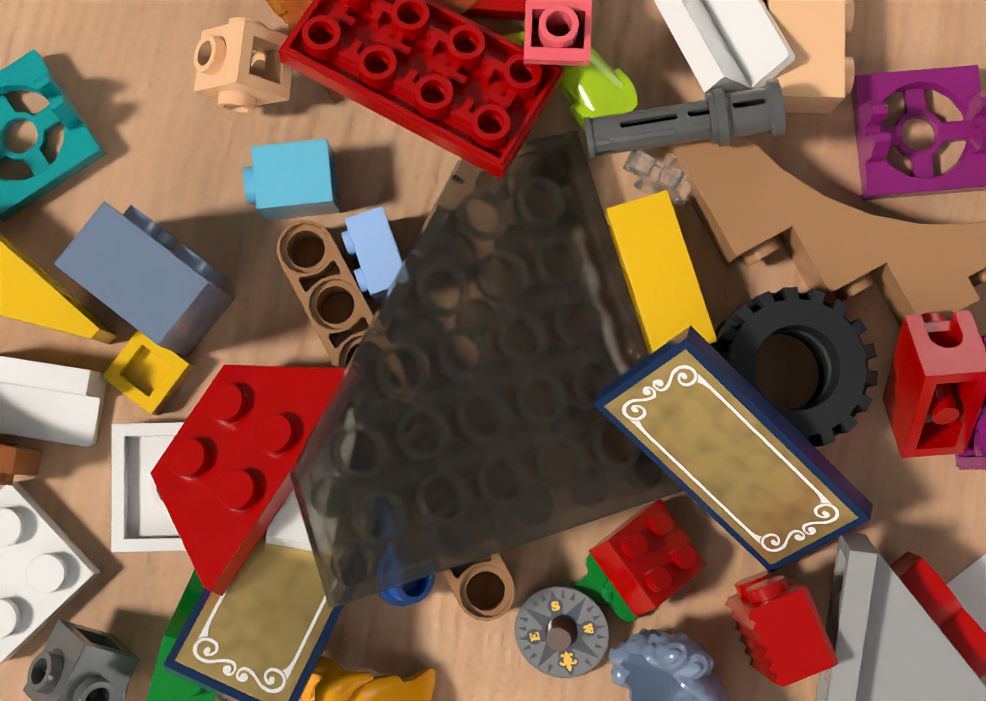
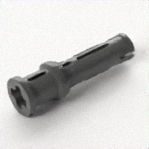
M777 78L767 80L764 87L725 93L721 87L713 88L711 92L705 93V100L593 118L584 117L590 159H594L596 156L652 149L710 139L712 145L718 144L719 147L729 146L732 138L771 133L774 138H781L786 133L784 101Z

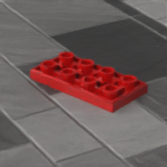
M313 0L278 50L281 63L500 179L506 174L563 81L565 69L559 65L524 64V47L433 0Z

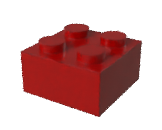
M661 499L637 511L589 550L635 617L659 607L707 565Z

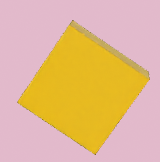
M137 330L103 374L102 378L151 415H158L194 368V365L180 354L158 346Z

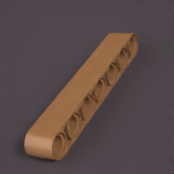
M300 220L291 223L282 231L277 240L276 251L279 262L334 367L348 368L352 371L351 364L354 355L366 347L377 348L383 354L384 366L380 374L373 379L363 380V384L352 401L356 409L360 410L359 414L455 598L464 612L476 620L491 621L500 618L509 611L514 601L515 585L512 574L364 293L361 292L359 284L339 246L323 225L311 220ZM309 239H317L324 242V256L318 264L309 268L296 265L294 259L295 251L302 242ZM337 293L351 295L354 300V311L350 318L339 324L326 322L323 316V306L326 300ZM394 402H405L412 408L414 414V422L410 431L400 437L388 436L382 430L380 424L382 411L386 406ZM432 457L438 460L443 467L444 481L441 487L434 493H421L415 490L410 483V468L419 458ZM453 513L462 514L472 522L475 530L472 542L466 548L459 550L450 549L445 546L438 534L441 520L446 515ZM483 571L498 575L505 586L501 599L489 606L474 602L469 596L467 589L470 579L475 574Z

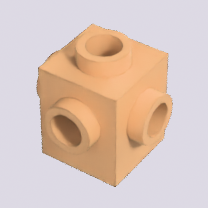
M244 17L230 18L226 25L203 30L201 40L194 54V66L197 70L194 92L218 99V108L239 114H252L255 112L256 106L289 100L293 69L280 62L278 53L288 35L269 29L260 21Z

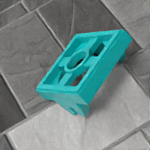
M35 49L0 71V163L8 158L17 162H26L34 174L33 177L26 180H7L0 177V220L5 221L106 155V152L42 55ZM10 91H31L44 96L50 104L33 116L26 112H17L5 94ZM20 121L33 123L38 132L35 146L25 153L11 152L6 144L8 129ZM62 123L64 125L63 144L56 160L50 163L43 153L47 145V133Z

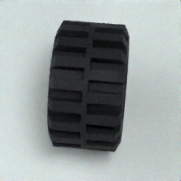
M784 287L775 293L768 291L758 295L732 312L715 330L717 342L710 345L814 447L825 446L836 441L835 436L848 433L858 424L854 419L857 413L867 412L873 399L866 396L865 393L867 387L877 385L878 371L868 370V360L877 357L874 343L866 346L863 345L859 335L867 331V328L860 318L850 322L844 316L850 307L839 299L829 304L823 301L825 292L810 289L805 293H798V287ZM782 334L800 340L811 350L817 361L819 369L818 386L810 401L802 407L795 409L780 407L763 393L757 382L755 374L756 355L761 344L771 336Z

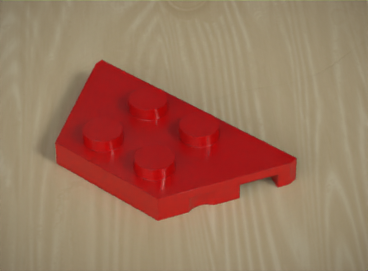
M224 364L150 472L203 587L210 592L223 596L364 381L355 372L348 368Z

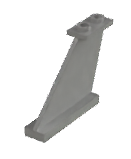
M850 532L840 535L826 623V633L839 663L819 673L815 701H986L985 684L870 542L866 534Z

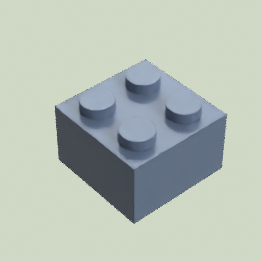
M104 201L54 263L55 266L155 344L187 357L190 356L234 300L233 297L220 288L227 277L183 244L174 253L171 248L178 240L133 205H130L122 214Z

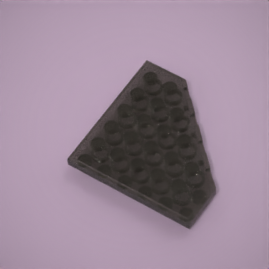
M577 130L525 141L502 179L462 158L457 161L289 474L328 607H337L684 491L593 405L601 389L649 356V352Z

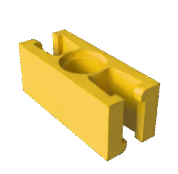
M668 190L607 208L605 211L606 215L602 218V223L646 357L689 326H692L709 344L717 342Z

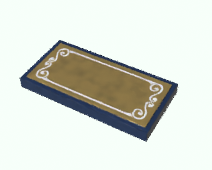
M692 326L686 328L605 386L596 396L593 405L768 571L773 572L871 519L873 504Z
M351 465L348 466L330 554L265 543L266 529L223 596L204 588L163 664L164 671L229 701H300L381 533L371 487L385 481Z

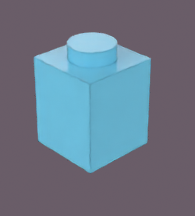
M327 138L251 146L252 166L243 168L245 196L247 203L256 204V209L267 221L340 213L335 156Z

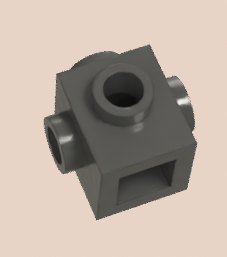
M58 619L43 651L33 659L30 665L27 683L23 691L32 701H123L127 692L128 682L140 659L110 633Z

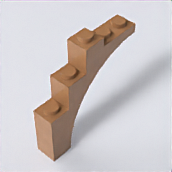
M748 136L732 138L729 146L719 147L718 144L712 145L710 139L659 147L726 266L742 257L748 267L765 259L781 249L777 238L780 237L809 290L815 289L825 292V296L834 292L837 299L842 302L873 285L868 275L870 273L900 327L902 326L904 315L939 312L944 314L947 320L950 321L954 311H961L981 300L974 287L986 281V221L972 224H918L868 214L828 198L779 167Z

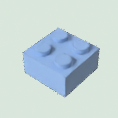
M383 206L345 218L348 230L341 232L342 238L352 260L359 261L361 268L355 269L354 272L360 290L364 293L365 297L371 296L378 305L413 293Z

